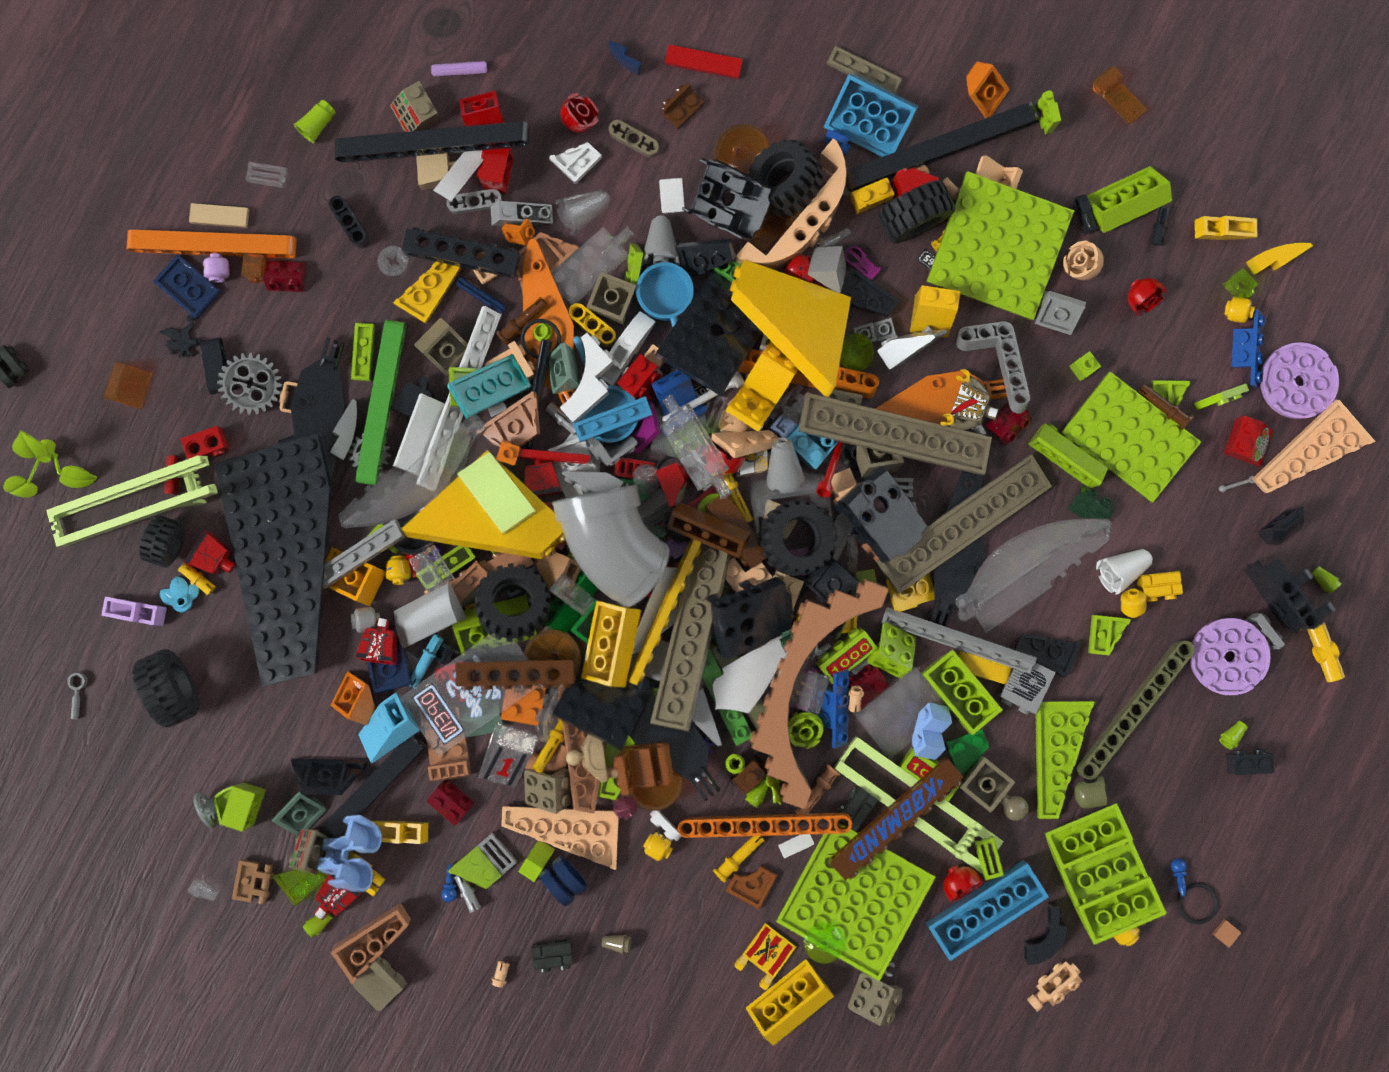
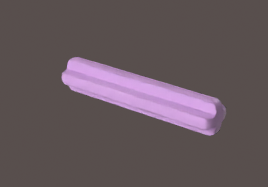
M480 61L435 64L431 66V72L433 76L486 73L487 63Z

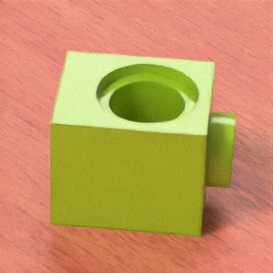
M1089 351L1069 367L1077 378L1082 381L1099 369L1101 365Z

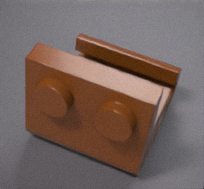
M667 742L628 745L614 759V768L618 772L617 786L621 789V795H629L637 787L656 786V782H663L664 786L675 782L669 743Z

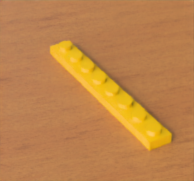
M690 539L629 673L628 682L637 685L638 682L643 680L645 676L644 668L646 664H650L653 658L652 651L654 646L657 647L660 643V633L669 623L670 618H668V615L677 605L678 600L676 598L678 593H681L686 583L684 580L686 575H690L694 566L692 562L701 552V542Z

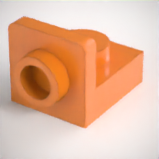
M525 219L520 226L505 223L501 228L507 241L515 244L527 245L535 234L530 219Z
M508 440L501 441L496 460L515 465L520 447L511 444V441Z

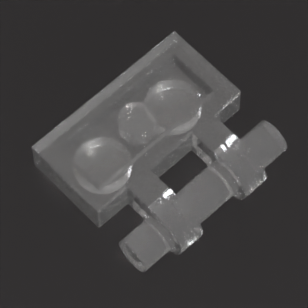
M802 384L791 386L788 392L779 399L773 411L777 412L782 408L785 411L784 414L798 425L805 399V394L802 396L800 391L804 386ZM795 397L797 401L789 407L786 403Z

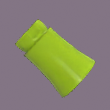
M321 100L318 105L315 104L305 116L293 125L307 140L315 143L319 134L332 120L336 111L326 101Z

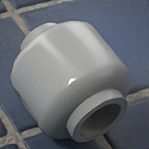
M373 607L355 609L354 613L351 614L352 628L356 629L358 633H364L366 628L376 629L377 621L380 619L379 612L375 613Z

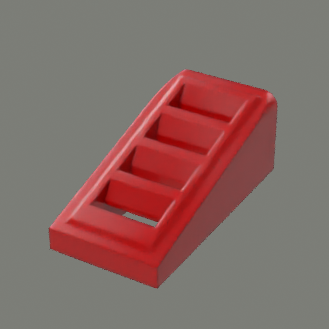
M619 457L620 460L615 464V477L648 482L653 481L655 463ZM622 463H626L624 473H621ZM630 464H633L632 474H628ZM637 465H641L640 476L636 475ZM645 466H649L647 477H644Z

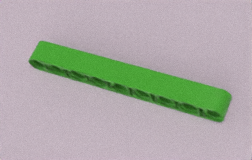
M385 320L356 473L357 483L377 485L405 337V322Z

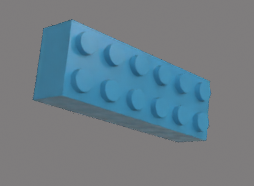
M1021 860L1004 871V876L990 880L925 922L950 961L1049 897L1028 863Z

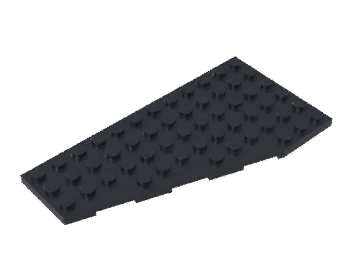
M318 433L214 463L262 687L318 673L320 619L323 616L325 588H323L325 559L328 556L330 527H328L330 498L333 495L321 434Z

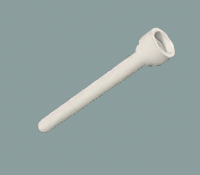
M738 371L725 391L730 388H739L744 384V380ZM710 390L662 417V422L667 424L718 394Z

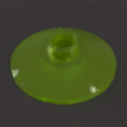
M850 334L844 338L840 362L846 369L855 371L866 369L874 356L873 345L870 339L863 334ZM859 349H860V351H861L860 356H858V354H857V352H858Z
M816 924L806 933L804 940L805 950L808 956L818 963L833 962L842 953L843 937L840 931L831 924ZM822 941H826L828 943V946L826 948H822L820 946V943Z

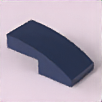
M610 40L608 46L613 57L626 69L639 75L642 70L641 62L628 57L627 47Z

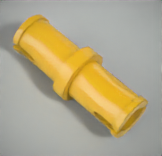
M184 563V566L181 565L178 569L179 572L191 581L190 583L193 586L196 585L207 596L215 590L216 586L208 581L202 572H198L191 565Z

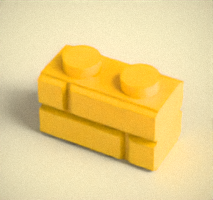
M886 177L853 191L850 200L858 215L881 205L883 202L891 201L894 197V192Z
M1179 571L1140 575L1137 578L1138 590L1146 595V602L1158 601L1157 597L1165 596V600L1177 599V595L1183 593Z

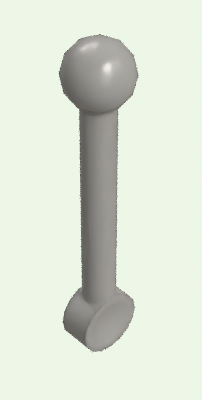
M1254 476L1227 486L1221 485L1219 491L1223 493L1233 487L1247 483L1253 484L1255 483L1252 480Z

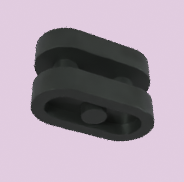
M2 345L0 347V381L8 388H12L17 384L16 376L23 379L29 375V367L23 360L18 359L16 356L18 353L12 346ZM3 362H6L8 364V366L11 368V371L7 370Z

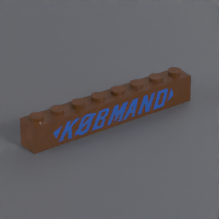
M946 757L943 758L828 859L829 863L844 881L848 878L851 880L858 874L860 867L863 865L866 867L873 861L872 857L876 853L881 854L888 847L887 844L892 839L894 841L902 836V831L907 826L908 828L912 827L918 821L916 818L921 814H927L932 809V804L936 801H942L947 796L946 792L948 790L957 788L962 783L961 779L963 776Z

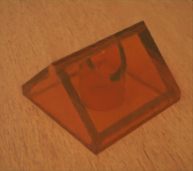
M114 362L103 398L140 409L152 373Z

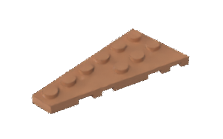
M558 687L559 699L565 688ZM562 721L566 755L571 750L581 753L580 747L588 734ZM602 742V744H603L604 756H605V749H606V744H607V743ZM582 761L575 766L568 764L574 810L595 813L600 781L583 767Z

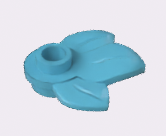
M176 576L171 581L170 589H162L160 591V597L166 605L173 606L177 612L183 613L190 610L192 601L198 597L200 589L196 585H188L184 578ZM181 600H185L183 605H179Z

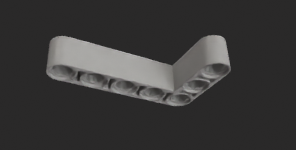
M1003 321L961 328L956 341V345L960 350L970 351L996 347L1010 409L1015 413H1023L1028 406L1030 394L1012 324ZM1016 400H1022L1024 403H1019Z

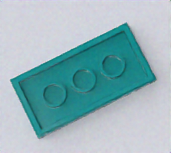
M511 354L448 383L447 387L467 419L530 389L532 385L515 356Z

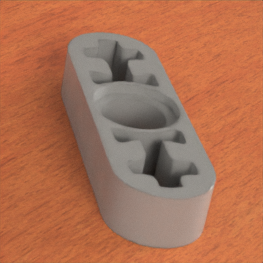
M495 189L456 194L452 201L447 199V207L454 214L491 209V206L495 203H492L491 200H485L486 205H483L484 201L481 196H484L485 199H490L491 195H495L498 198L495 199V203L502 201V197L499 191ZM472 197H478L480 199V202L477 206H471L469 204V201ZM463 199H465L467 207L465 208L464 204H459L457 206L458 208L456 209L454 208V206H452L455 200H457L458 203H464Z

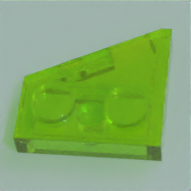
M292 870L273 876V879L294 906H298L322 885L326 879L320 870L318 875Z

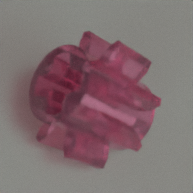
M621 795L617 800L613 801L615 804L613 811L618 818L624 816V819L627 820L637 813L635 810L636 802L632 796L626 798L625 795Z

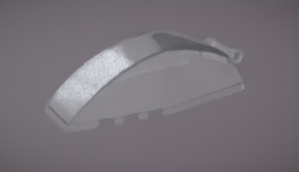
M477 414L464 421L461 420L460 423L453 427L406 471L392 466L385 474L381 471L379 473L380 480L377 485L371 487L368 484L364 488L367 493L360 500L354 498L338 515L341 525L344 528L383 524L393 519L403 518L428 505L458 477V473L462 471L467 462L475 437L485 430V423L480 420ZM396 457L390 462L392 465H394Z
M1109 519L1064 520L1036 527L1008 540L985 560L979 568L968 592L956 598L955 602L959 608V619L965 622L976 616L983 630L989 632L1051 589L1053 586L1050 583L1059 575L1064 578L1067 575L1065 570L1074 563L1076 566H1079L1082 563L1080 558L1087 552L1093 554L1111 540L1112 523Z

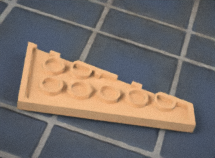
M1335 400L1257 473L1252 480L1264 493H1269L1296 478L1306 475V473L1312 470H1317L1350 452L1357 451L1360 447L1371 444L1375 440L1340 400Z
M502 807V827L533 837L538 841L551 844L554 847L616 870L619 811L595 810V813L564 808L555 814L536 807Z

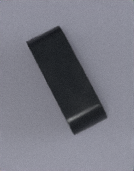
M333 196L329 200V207L347 237L357 248L363 249L367 247L370 240L369 236L350 205L342 196ZM343 203V207L336 210V205ZM348 219H353V223L351 225H345ZM362 234V240L356 242V236Z
M219 337L200 341L207 389L211 395L223 393L218 392V389L223 387V385L217 384V381L223 380L218 374L225 373L221 369L222 366L228 367L223 340Z

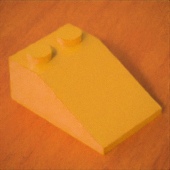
M332 547L325 560V564L343 552ZM365 563L328 588L357 602L371 606L386 571Z

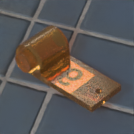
M1111 66L1093 80L1092 88L1096 94L1101 95L1130 125L1143 115L1147 108L1122 84L1123 76L1116 67Z
M803 210L800 212L796 211L790 216L787 214L783 217L768 216L764 220L761 229L755 232L752 242L764 252L789 229Z

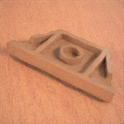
M541 232L533 238L537 240L551 274L556 272L579 250L578 246L563 242V240L550 237ZM528 244L519 251L521 260L517 276L522 294L523 263ZM539 263L536 265L537 270L540 268Z
M532 391L478 428L476 432L485 436L492 444L499 447L503 440L511 441V444L519 447L523 446L540 434L537 393Z

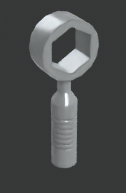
M73 673L67 680L68 686L75 690V694L72 697L71 719H79V690L85 688L88 682L86 675L83 673ZM77 675L82 678V684L79 687L73 684V678Z

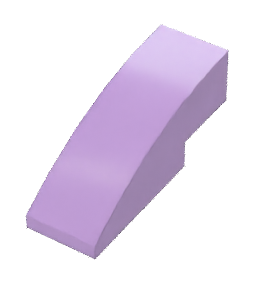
M105 597L102 616L163 626L167 607Z

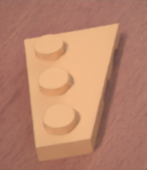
M770 430L759 432L712 433L711 440L733 458L771 449L773 442L779 437Z

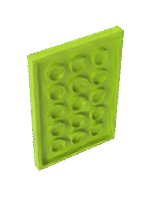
M1112 372L1106 374L1061 431L1063 435L1070 437L1078 447L1082 446L1087 449L1090 456L1101 459L1108 470L1152 503L1201 443L1200 440L1187 430H1181L1180 426L1173 420H1168L1165 413Z

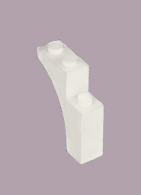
M588 333L581 337L586 356L583 378L575 393L560 407L572 423L581 420L609 395L606 390L609 388L602 379L599 381L597 379L614 365L611 360L613 356L607 349L603 351L598 346L601 344L594 335L590 337Z

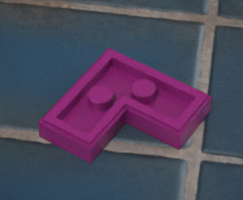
M649 400L647 402L653 416L640 420V427L631 435L638 442L635 450L632 451L636 454L641 452L661 433L654 402Z

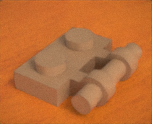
M239 860L232 899L251 903L253 902L254 895L259 896V904H266L267 897L270 895V880L273 879L274 874L272 872L273 865L265 864L264 871H260L259 862ZM257 878L262 879L261 888H256Z

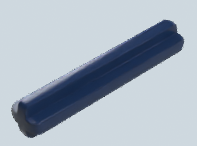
M464 277L458 279L456 283L458 287L501 315L505 313L507 309L505 304Z

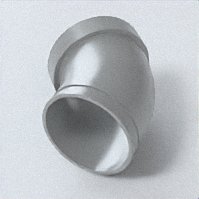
M637 485L607 489L552 502L556 522H561L565 539L573 557L585 575L599 590L623 607H630L636 604L650 592L666 567L669 558V547L665 542L660 541L658 537L652 534L643 523L637 506L640 505Z

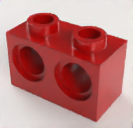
M214 426L180 439L187 459L199 455L219 457L225 454L224 451L230 450L223 428L219 426ZM217 438V446L212 447V440ZM199 444L200 450L195 454L194 447Z

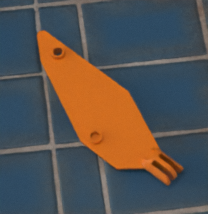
M530 239L523 263V312L539 297H542L547 302L548 307L533 320L546 319L553 322L560 331L561 343H566L574 350V324L537 240ZM539 263L540 268L537 270L536 265ZM536 323L527 329L525 344L531 352L539 355L541 342L534 337V328L540 323ZM553 328L552 336L549 339L552 341L550 352L557 344V334ZM526 352L528 360L532 362L536 369L538 358H534ZM547 366L544 387L552 390ZM577 388L558 393L562 404L571 398Z
M956 371L926 376L875 409L941 425L940 422H947V418L942 415L951 414L962 383H965V381L957 380L956 376L963 378L964 373ZM970 373V376L977 379L985 387L991 400L1007 397V393L991 395L992 393L1006 391L1005 385L990 387L992 385L1004 384L1003 379L984 382Z

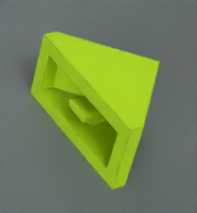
M537 841L518 872L535 882L555 848L545 842Z

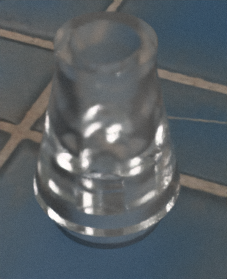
M194 878L187 893L191 894V897L214 902L219 890H216L201 878L199 880Z

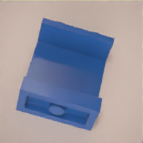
M679 370L652 383L664 416L697 398L690 380L691 378ZM699 405L667 424L675 428L682 427L687 421L700 417L703 412L707 411V408Z

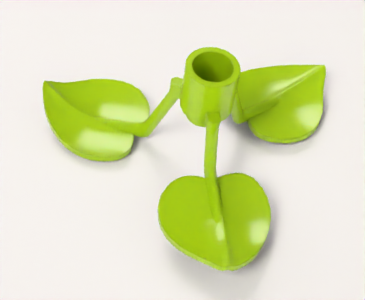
M21 430L13 442V451L23 458L35 457L37 460L27 480L21 476L9 477L4 482L3 489L18 497L29 498L35 496L38 492V487L31 483L38 465L40 461L48 463L52 459H54L57 474L61 475L59 481L68 487L83 488L95 482L97 476L77 466H66L60 470L58 454L55 453L56 443L48 439L38 441Z

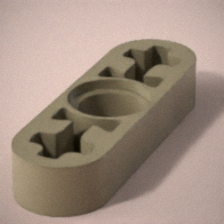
M614 120L610 123L609 133L615 140L649 158L655 157L658 154L659 145L655 139L620 120ZM618 126H621V131L626 133L625 139H623V133L619 131L617 133H614L613 128H618ZM636 134L639 136V141L631 143L628 140L629 136ZM651 144H653V148L655 150H650L648 152L647 147L645 145L650 146Z

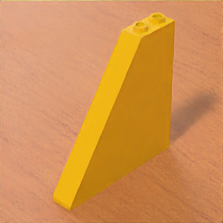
M743 259L741 265H737L733 277H736V280H733L730 291L733 292L731 300L824 396L829 397L836 386L851 297Z
M485 451L479 458L487 454L489 451ZM498 460L496 461L531 504L536 513L503 535L458 476L402 528L405 536L408 538L537 559L550 556L560 542L564 543L566 541L561 522H556L555 513Z

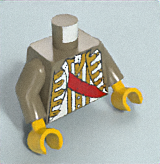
M960 369L964 373V377L956 376V379L965 381V383H962L951 414L942 415L947 418V422H940L942 426L950 425L960 430L975 428L977 425H982L985 417L995 420L999 409L989 406L991 399L988 391L977 379L970 376L968 370Z

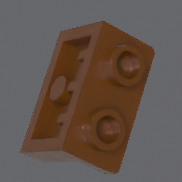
M687 83L685 86L681 85L671 99L668 98L662 104V115L679 130L704 105V101L691 89V85Z

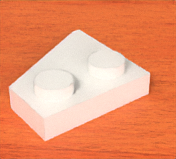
M589 143L579 145L578 148H571L565 150V153L549 157L566 176L577 184L602 158V155Z

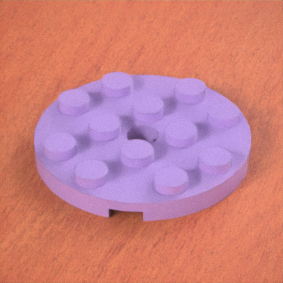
M1301 342L1285 345L1274 351L1265 361L1261 370V392L1268 405L1282 416L1292 419H1306L1316 416L1324 411L1337 395L1339 375L1336 365H1333L1328 357L1329 355L1324 350L1315 345ZM1297 376L1303 378L1302 386L1296 384L1294 379Z
M1237 618L1214 620L1202 627L1192 641L1195 651L1189 659L1191 669L1198 681L1211 691L1223 695L1243 694L1252 690L1264 679L1268 672L1271 658L1268 642L1264 635L1247 621ZM1228 651H1232L1235 655L1234 659L1230 662H1227L1224 658Z

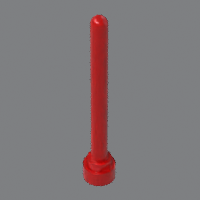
M839 441L836 444L825 478L818 483L816 493L821 497L828 498L831 496L833 490L831 481L844 442Z

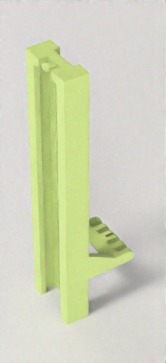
M199 455L46 510L49 522L54 523L51 529L56 530V534H53L56 547H66L174 508L207 504L206 499L203 498L217 494L216 485L199 486L201 481H196V479H199V474H194L198 469L210 465L207 456ZM176 477L184 478L188 491L185 494L64 536L60 519Z
M857 736L854 737L847 750L844 751L843 756L840 757L834 766L837 771L888 807L895 799L844 764L852 749L857 748L910 787L918 781ZM945 799L940 802L936 801L934 804L969 828L958 844L920 817L916 818L918 821L914 826L980 873H982L979 859L967 851V847L971 846V843L974 842V837L979 835L983 839H988L993 836L997 849L1004 842Z

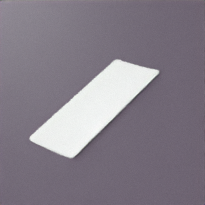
M807 834L794 837L778 846L783 857L786 858L814 845L811 835Z

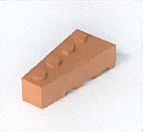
M401 903L342 939L332 948L331 954L352 984L409 925L411 918Z

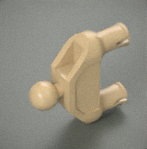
M588 734L580 747L581 753L576 750H571L567 753V763L575 766L582 761L583 767L602 783L607 782L610 778H617L618 772L614 766L607 767L605 765L603 741Z

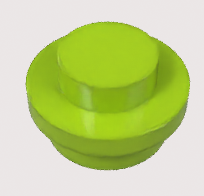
M540 323L535 326L534 337L541 342L542 339L549 340L551 338L552 328L550 325Z

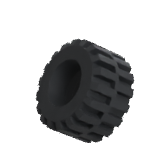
M161 515L155 516L147 525L141 538L139 551L141 560L164 568L169 567L176 560L182 548L185 536L184 524Z

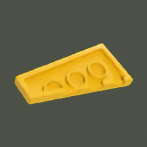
M435 262L393 304L427 324L462 267Z

